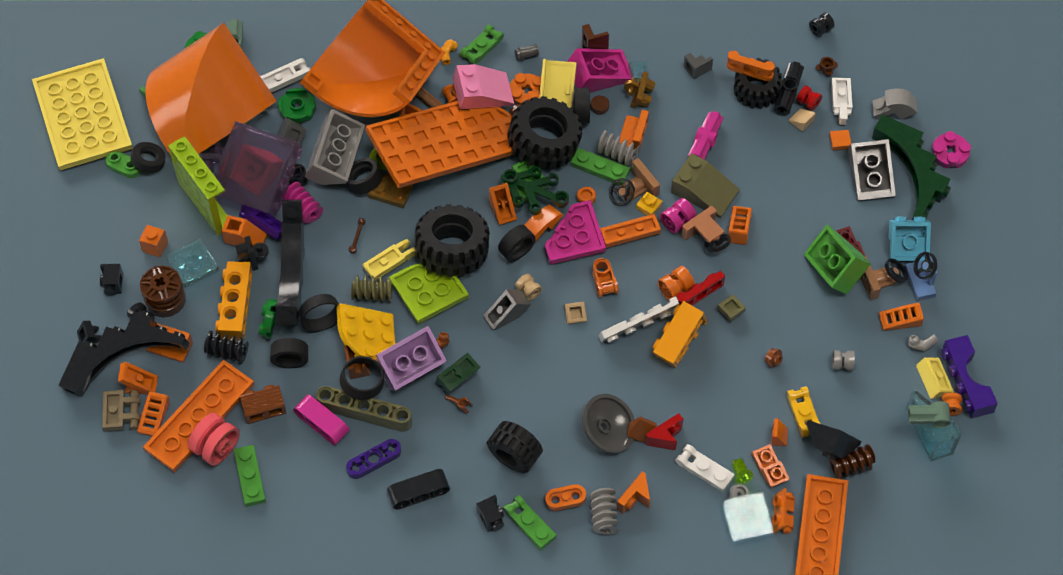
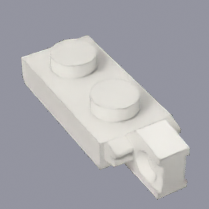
M832 78L834 115H838L839 125H846L848 115H851L853 108L851 78Z

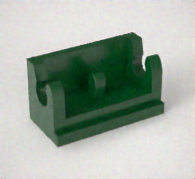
M467 352L438 375L435 384L438 387L442 386L445 389L444 393L448 394L481 367Z

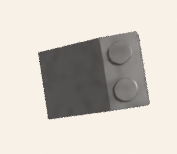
M889 139L850 144L848 146V153L857 201L896 196Z

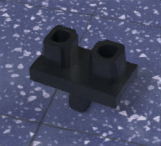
M250 236L244 237L245 243L235 245L239 262H251L252 269L255 271L259 269L256 259L265 258L269 250L264 243H257L252 246Z

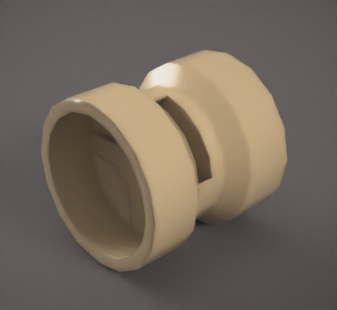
M529 273L521 276L515 284V287L524 293L528 301L535 299L542 291V287L534 282V278Z

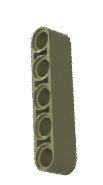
M322 386L316 392L317 401L334 414L401 432L408 431L412 427L411 411L404 406L374 398L357 400L348 396L343 390L329 386ZM324 397H330L328 400H322ZM343 402H349L348 405H341ZM363 407H367V408H368V409L365 410V411L360 410V409L363 408ZM382 412L388 413L385 416L379 415ZM402 417L407 418L405 421L398 420Z

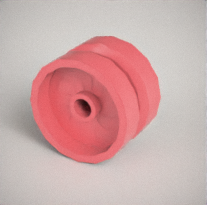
M210 413L192 431L188 440V448L196 455H202V459L212 466L218 465L234 449L239 439V429L231 423H226L225 419L217 413Z

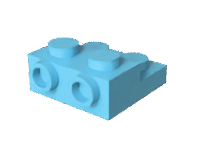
M896 216L894 220H889V259L915 261L920 253L930 252L931 222L925 220L926 217H914V220H906V217ZM925 255L919 261L925 260Z

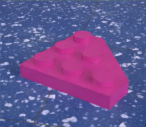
M591 200L572 204L564 219L556 227L552 237L546 242L545 251L550 265L606 252V246Z

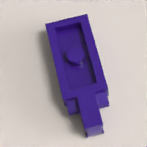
M247 203L241 206L239 215L243 219H247L259 229L268 233L272 238L277 240L282 238L281 221L262 209H254Z

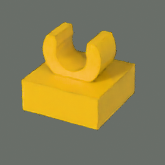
M646 192L636 204V209L647 216L655 214L662 206V200Z

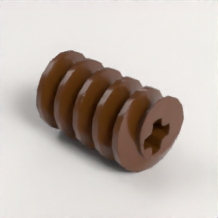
M866 444L864 448L862 446L857 447L856 450L843 459L834 457V460L829 459V463L833 473L838 479H841V473L849 477V470L854 475L857 474V468H859L861 473L865 472L864 466L872 470V464L875 463V454L871 446Z

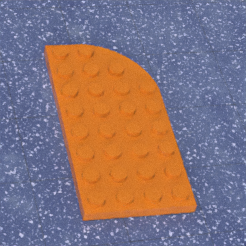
M458 101L367 125L365 129L397 188L515 155L512 147L509 146L507 137L512 116L500 107L460 109Z

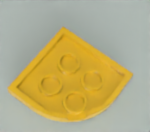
M342 303L337 306L339 335L344 345H348L355 353V357L367 356L377 361L376 354L395 344L393 314Z

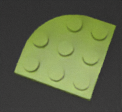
M421 263L409 266L389 276L392 286L417 324L469 298V293L456 275L453 277L437 275L436 272L427 270L426 266L424 267Z

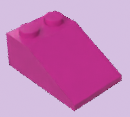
M577 48L567 61L577 63L575 74L576 87L589 88L590 92L621 85L634 78L622 49Z

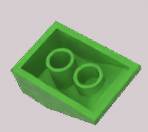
M828 224L804 253L805 257L831 288L845 294L849 293L871 265L862 253Z

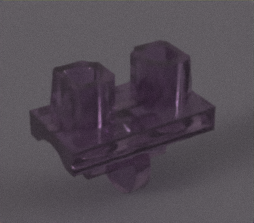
M216 142L215 147H209V153H199V156L212 173L214 172V164H221V172L232 173L233 164L236 163L237 158L234 157V154H221L228 153V148H221V142Z

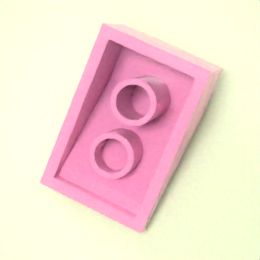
M476 64L456 66L452 79L460 109L514 106L506 72Z

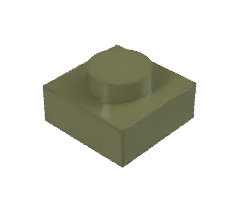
M732 294L718 304L717 309L731 322L744 313L746 307Z

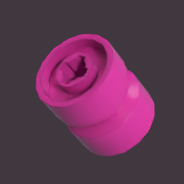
M680 198L672 204V207L667 208L660 214V219L667 230L671 233H677L682 229V225L693 219L697 214L688 200Z

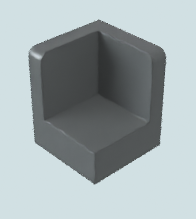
M691 53L684 56L683 67L693 79L712 70L713 59L711 57L705 59L701 55L695 58Z
M285 117L277 134L282 140L298 147L307 130L302 124Z

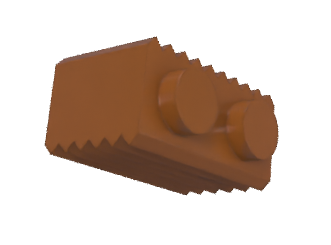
M267 385L263 390L256 392L250 390L240 396L247 424L287 413L279 385Z

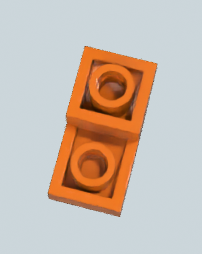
M549 204L541 209L539 215H533L524 225L535 235V241H537L547 228L553 229L563 214Z
M771 444L751 452L758 469L770 488L790 480L782 462L778 461Z

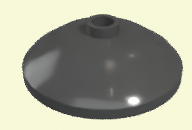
M599 394L585 404L582 411V427L588 440L597 449L611 454L620 453L627 449L634 441L633 438L627 436L629 423L635 419L630 408L620 398L611 394Z

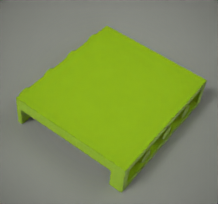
M184 136L168 145L178 183L216 235L219 236L222 234V228L228 215L215 197L225 192V189Z

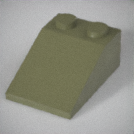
M692 153L672 180L671 193L688 200L703 210L713 206L717 210L716 216L719 218L723 216L740 191L735 184L708 161Z

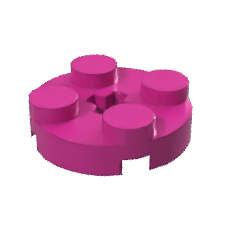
M948 131L934 140L932 153L937 155L935 162L944 168H949L950 166L959 168L968 161L971 145L960 135ZM948 148L953 149L954 152L948 153Z

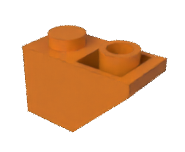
M228 215L222 228L224 243L231 245L245 243L244 237L250 236L252 246L257 243H265L267 233L247 219Z

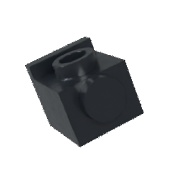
M100 264L103 274L100 275V286H103L104 294H121L123 283L121 265Z
M496 495L476 503L477 513L487 532L491 530L497 531L504 526L502 520L504 513L501 506H497Z

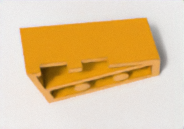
M685 301L681 305H677L673 312L674 317L672 321L666 323L663 328V336L661 339L658 338L653 345L654 355L675 368L689 349L688 346L692 339L697 338V331L701 324L705 326L708 322L703 311Z

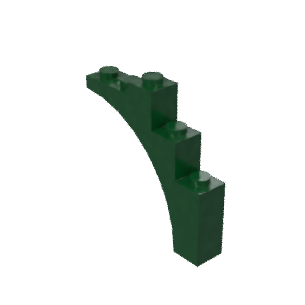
M882 114L874 128L872 139L875 141L889 139L890 150L905 164L916 188L917 203L912 220H914V217H926L927 219L929 214L927 212L928 208L932 209L935 202L940 203L943 197L947 198L951 187L948 186L950 178L935 172L938 165L935 163L937 155L921 149L924 144L922 140L924 132Z

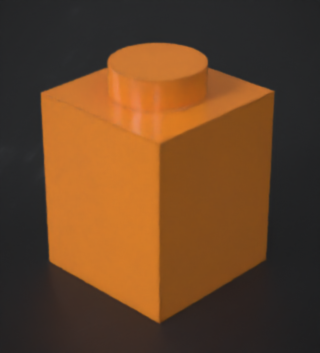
M146 225L139 242L144 253L161 258L168 244L165 230Z

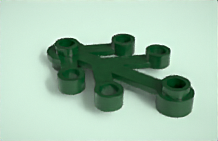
M538 166L518 173L513 169H507L501 175V183H508L513 196L514 207L521 208L524 205V197L519 194L518 187L525 190L532 215H539L541 213V205L537 202L535 194L553 201L558 208H564L568 205L569 195L565 191L553 193L541 188L540 186L547 184L552 187L557 186L559 177L557 174L551 173L547 177L541 178L542 169ZM528 177H532L533 179H536V180H532V181H528V182H527V181L522 180V179H525V178H528Z

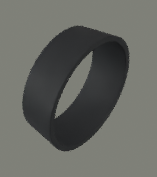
M319 294L307 299L299 309L302 327L310 332H320L336 325L337 306L339 305L336 298L330 294ZM325 304L335 305L330 313L321 318H305L306 314L315 307Z
M354 357L345 364L340 374V386L348 396L354 399H372L381 392L384 385L382 367L376 360L370 357ZM356 363L369 364L377 369L381 379L371 389H357L348 383L345 377V369Z

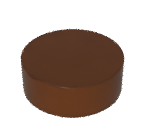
M602 95L595 96L591 100V110L596 114L606 113L609 110L608 98Z

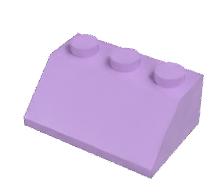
M429 326L376 354L377 362L382 367L384 380L389 390L395 391L447 361Z

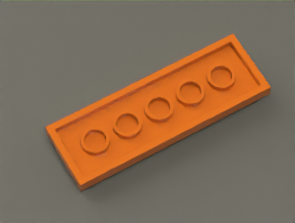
M223 360L143 446L144 451L175 473L193 453L188 448V440L196 425L205 416L213 412L225 418L241 400L240 396L244 395L245 392L255 385L254 381Z
M807 474L795 575L839 574L848 480Z

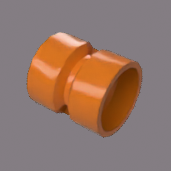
M679 266L671 272V275L666 274L658 280L659 289L668 300L675 296L677 298L679 292L689 291L695 284L692 275L684 266Z

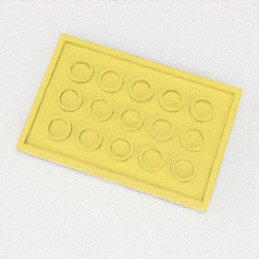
M104 58L32 79L59 170L101 159L113 152H124L133 149Z

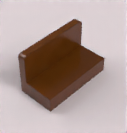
M589 24L583 25L581 48L609 49L608 32L594 35Z

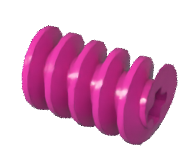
M300 182L292 183L285 190L283 200H302L304 223L309 224L316 221L323 213V207H319V202L315 201V198L310 196V193L303 186L301 187Z

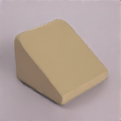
M800 108L788 122L803 132L815 121L816 113Z
M584 301L564 304L567 324L587 321Z

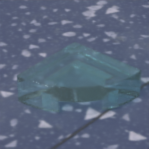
M630 61L628 67L631 78H641L643 71L647 69L648 63L644 61Z

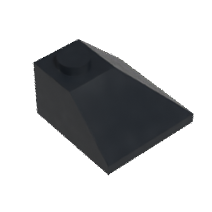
M809 420L806 423L815 448L822 451V456L834 460V457L843 459L861 445L862 441L842 430Z

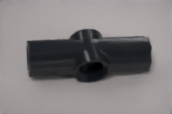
M794 61L788 64L784 79L782 80L781 89L774 110L780 115L790 114L797 95L798 86L804 71V66L799 62Z

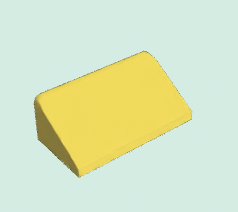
M925 357L916 365L931 399L942 397L946 393H954L939 358Z

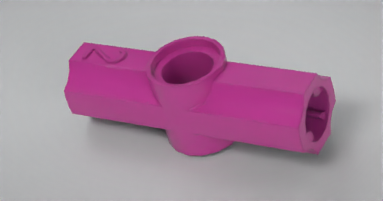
M716 111L708 113L702 127H699L697 130L694 144L688 157L692 153L705 160L710 148L714 147L718 131L724 117Z

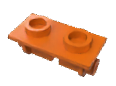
M787 488L775 494L773 498L774 515L771 522L774 534L779 530H783L784 534H790L791 530H793L794 516L787 514V512H794L795 497H793V493H786Z

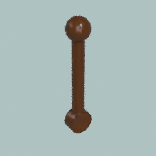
M364 218L358 220V229L353 244L349 247L351 254L357 252L356 244L362 225L365 224Z

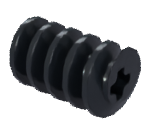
M209 331L204 344V352L208 356L214 355L216 358L222 356L224 360L229 358L231 361H235L237 359L238 363H243L247 356L249 343L247 341L243 344L242 337L236 342L235 336H232L229 341L228 334H225L223 339H221L220 332L213 337V331Z

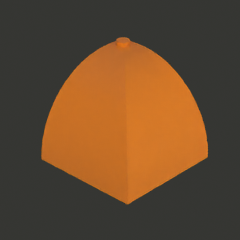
M367 0L300 81V84L321 101L342 112L362 117L385 116L401 110L412 101L446 52L386 1Z
M222 23L155 68L148 76L145 90L150 118L169 154L168 145L184 136L199 154L276 102V99L225 23Z

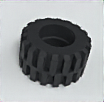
M757 58V61L765 63L769 61L767 59L761 60V58ZM775 67L771 81H764L736 72L734 94L738 96L737 100L739 102L743 101L745 106L750 105V108L758 107V109L763 106L768 107L770 103L773 104L780 92L782 74L779 73L780 69ZM760 81L763 82L765 85L758 86L750 82Z
M502 421L486 442L488 449L498 461L508 468L521 473L529 472L543 452L540 442L532 433L510 421Z

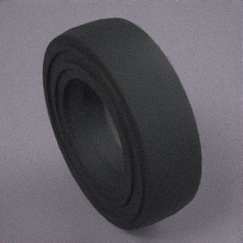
M141 142L132 149L131 162L141 171L148 173L157 172L165 163V152L154 143ZM141 154H150L155 157V160H145L141 157Z

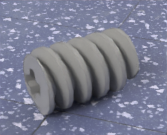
M605 130L598 142V153H605L606 157L611 156L613 160L618 159L619 163L625 161V165L630 166L632 161L636 159L640 146L634 149L633 142L627 146V139L620 143V136L614 140V134L612 133L607 137L608 131Z
M612 488L597 489L590 494L591 514L593 516L592 529L597 534L613 535L619 532V528L614 527L618 525V520L614 519L618 516V513L614 511L617 509V505L613 503L617 500L615 496H612L616 493Z

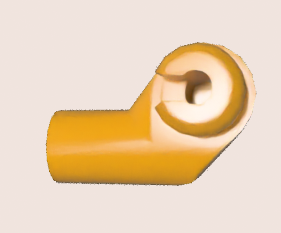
M452 39L446 40L441 48L446 52L441 58L443 65L451 63L449 53L451 50L455 51L458 47L457 42Z

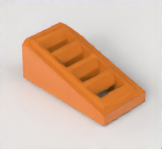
M733 206L728 231L731 243L747 244L752 208Z
M920 303L908 304L879 312L883 331L922 326L924 320ZM890 316L892 323H888L887 317Z
M149 391L138 426V433L153 436L161 428L170 404L167 395ZM151 409L159 410V412L151 411ZM148 417H154L157 420L148 419ZM145 424L154 425L155 427H145Z

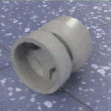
M833 350L832 369L840 370L845 368L846 370L853 371L855 363L854 351L841 352L840 350Z

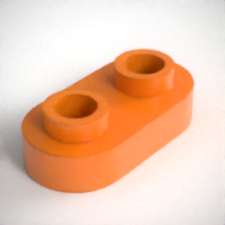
M578 484L551 489L545 496L546 506L553 511L581 506L586 500V490ZM578 495L579 498L573 499L572 496ZM557 499L559 502L553 503L552 500Z

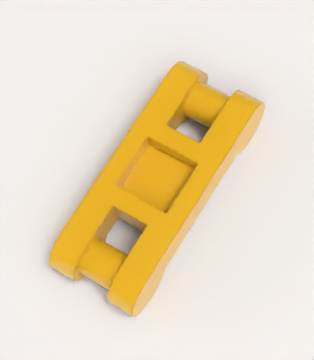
M805 386L797 391L792 389L786 392L802 438L808 437L810 434L808 427L805 425L808 420L821 424L818 421L810 399L809 390ZM802 398L803 402L797 403L796 399Z

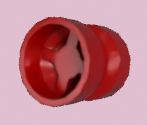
M806 85L801 89L796 100L801 104L807 105V108L813 111L821 102L822 95L818 92H813L812 88Z

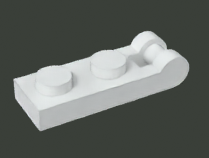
M300 58L260 77L272 93L303 79L310 68L307 67L306 61Z
M686 444L683 448L682 455H678L675 459V462L680 467L722 493L735 475L696 451L689 444ZM689 457L694 459L693 463L688 461Z

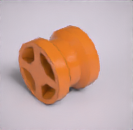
M958 393L942 395L941 400L949 404L950 416L960 415L962 413V406L960 405L962 396Z

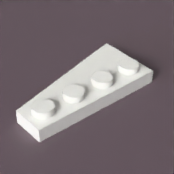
M676 296L669 299L670 301L663 307L661 304H658L648 310L646 315L641 312L630 318V322L625 320L602 331L598 335L601 343L605 341L611 343L619 339L618 335L623 333L629 335L635 332L636 328L641 325L643 328L650 326L654 323L653 320L659 317L661 320L668 318L679 304Z

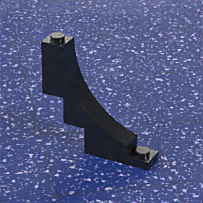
M282 200L281 274L276 304L277 325H297L300 316L299 309L302 305V263L305 256L302 200Z

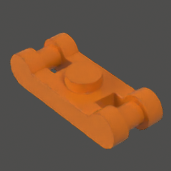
M730 51L728 53L726 67L729 70L764 81H771L773 79L775 69L773 62L767 61L764 63L753 58L740 56L737 51Z

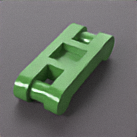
M488 24L476 39L460 51L459 55L464 59L467 58L469 63L477 65L503 40L504 34L494 30L495 28Z

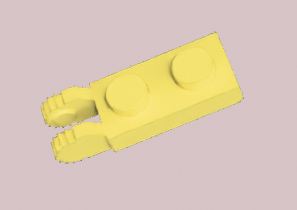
M405 239L363 263V269L370 277L374 276L376 281L380 276H384L406 262V260L416 255L415 247L401 253L410 245V241Z

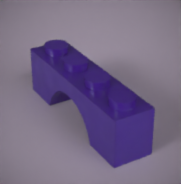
M965 335L945 340L941 349V355L949 365V374L955 379L957 393L962 396L964 409L966 412H969L972 419L994 413L998 403L990 386L976 383L967 373L966 365L972 361L975 350L969 336Z

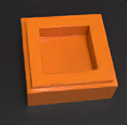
M849 130L830 131L832 151L848 149V146L851 144Z

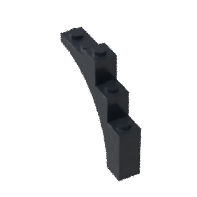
M134 311L126 330L116 326L113 329L106 326L98 346L87 341L85 344L78 342L58 386L64 391L83 397L89 384L98 373L112 361L126 353L155 346L174 347L187 351L190 343L185 339L184 334L177 331L170 333L167 332L168 329L157 325L156 321L152 318L153 315L150 313Z

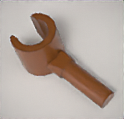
M448 394L445 399L457 404L464 413H469L465 408L467 405L473 406L466 397L457 399Z

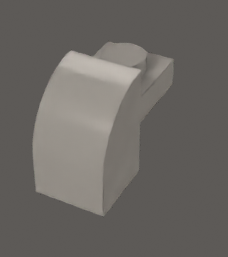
M905 89L886 90L885 96L872 101L873 113L876 119H880L882 114L888 116L895 113L902 120L918 113L916 97Z

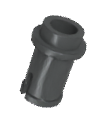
M537 44L522 48L519 46L518 49H515L517 60L523 61L524 58L539 55Z

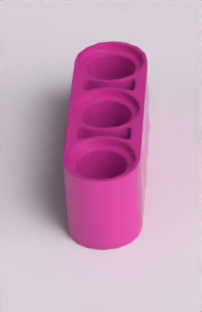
M309 394L293 408L295 414L333 445H336L350 431L349 427L340 418Z

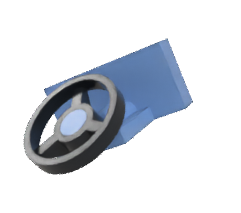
M922 252L913 263L905 265L916 301L934 298L937 294L934 288L937 276V259L930 252ZM925 255V260L919 261Z

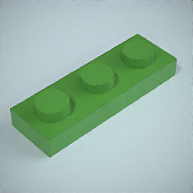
M578 148L571 161L572 167L612 183L619 178L627 179L630 173L629 167ZM620 181L617 185H622L625 181Z
M254 445L233 449L245 506L249 507L266 503Z

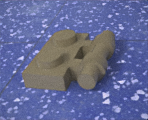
M124 390L103 391V431L124 430V422L130 423L131 430L138 429V423L140 422V414H138L140 398L138 397L139 392L137 390H132L130 397H125ZM125 406H130V413H124Z

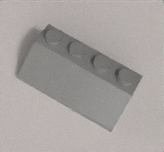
M331 109L323 120L305 177L321 185L347 183L365 124Z

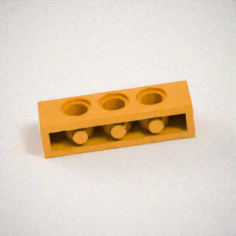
M227 261L226 269H223L222 279L225 281L224 286L220 288L222 303L218 304L220 319L216 320V332H220L221 339H223L225 334H228V340H231L232 336H235L236 340H239L240 337L243 340L245 339L253 275L251 262Z

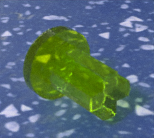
M742 458L732 461V466L737 474L735 480L738 484H745L753 479V472L747 469Z

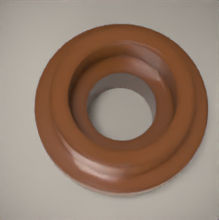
M771 348L765 356V362L771 368L778 366L783 359L780 349Z

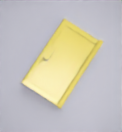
M543 59L539 98L542 96L547 97V99L556 98L557 101L566 103L568 108H572L577 63Z

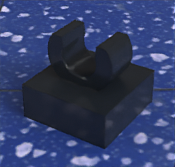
M83 321L77 330L79 342L84 344L86 341L91 343L99 342L102 336L95 335L99 327L92 326L91 321Z

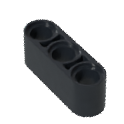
M436 469L394 483L387 488L393 508L396 510L430 500L450 491V486L442 469Z

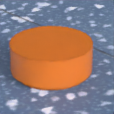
M591 187L580 188L577 192L578 203L591 200L593 204L596 200L594 189Z

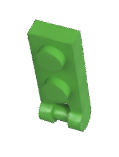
M517 495L513 498L514 501L511 504H506L502 509L541 551L556 539V534L526 504L525 500L520 495ZM518 508L522 510V512L519 514L515 512V510Z

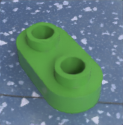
M119 151L106 156V164L110 170L127 178H136L141 174V170L132 164L130 156Z

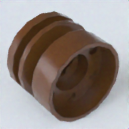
M164 265L155 266L142 275L140 290L148 311L154 316L162 318L171 317L183 309L186 302V293L181 277L175 269Z

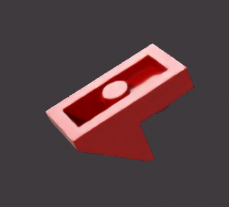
M678 413L648 432L645 438L646 445L676 450L677 441L673 436L682 430L683 417Z

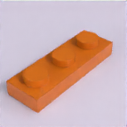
M651 214L600 228L605 246L608 248L660 234L661 228L656 215Z

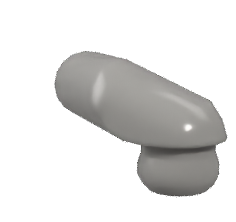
M934 334L925 340L919 339L916 335H912L908 339L909 346L920 351H927L939 342Z

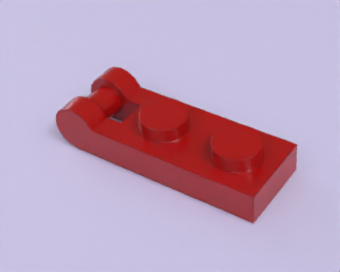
M720 270L715 274L712 273L707 276L705 281L700 284H694L689 291L679 292L677 294L678 305H681L683 301L692 306L724 286L725 275Z

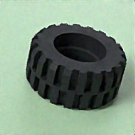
M542 96L539 99L534 97L530 101L525 100L521 105H518L513 113L507 132L509 146L512 147L513 153L518 155L522 162L526 161L529 166L533 167L534 165L541 169H544V167L548 169H554L555 166L557 168L562 167L572 160L582 138L583 128L580 118L577 114H574L575 111L571 107L568 108L566 103L563 101L559 102L556 98L547 99V97ZM532 128H547L554 132L558 138L548 139L541 137Z
M446 204L444 207L440 205L435 207L434 210L430 209L425 215L421 216L416 224V257L424 267L426 266L427 270L430 272L434 271L440 276L447 275V277H453L458 275V277H461L465 273L471 274L475 269H479L487 259L490 234L487 222L477 211L473 212L472 208H464L458 204L457 206ZM458 237L465 240V242L446 244L439 241V239Z

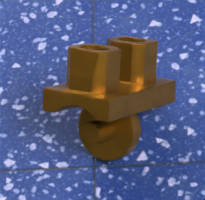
M643 71L642 77L637 79V82L636 78H631V80L624 83V89L628 92L627 94L629 96L633 95L630 105L632 108H636L638 105L648 107L651 103L652 96L645 94L644 91L651 93L656 82L649 79V73Z

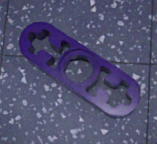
M388 439L349 460L346 465L349 477L353 479L362 478L397 459L401 455L399 441ZM392 446V448H395V452L389 451L388 447ZM371 455H378L380 457L377 463L369 462L368 458ZM356 465V467H359V471L356 472L352 467Z

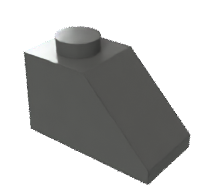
M506 289L483 316L492 330H497L518 319L531 303L521 290Z

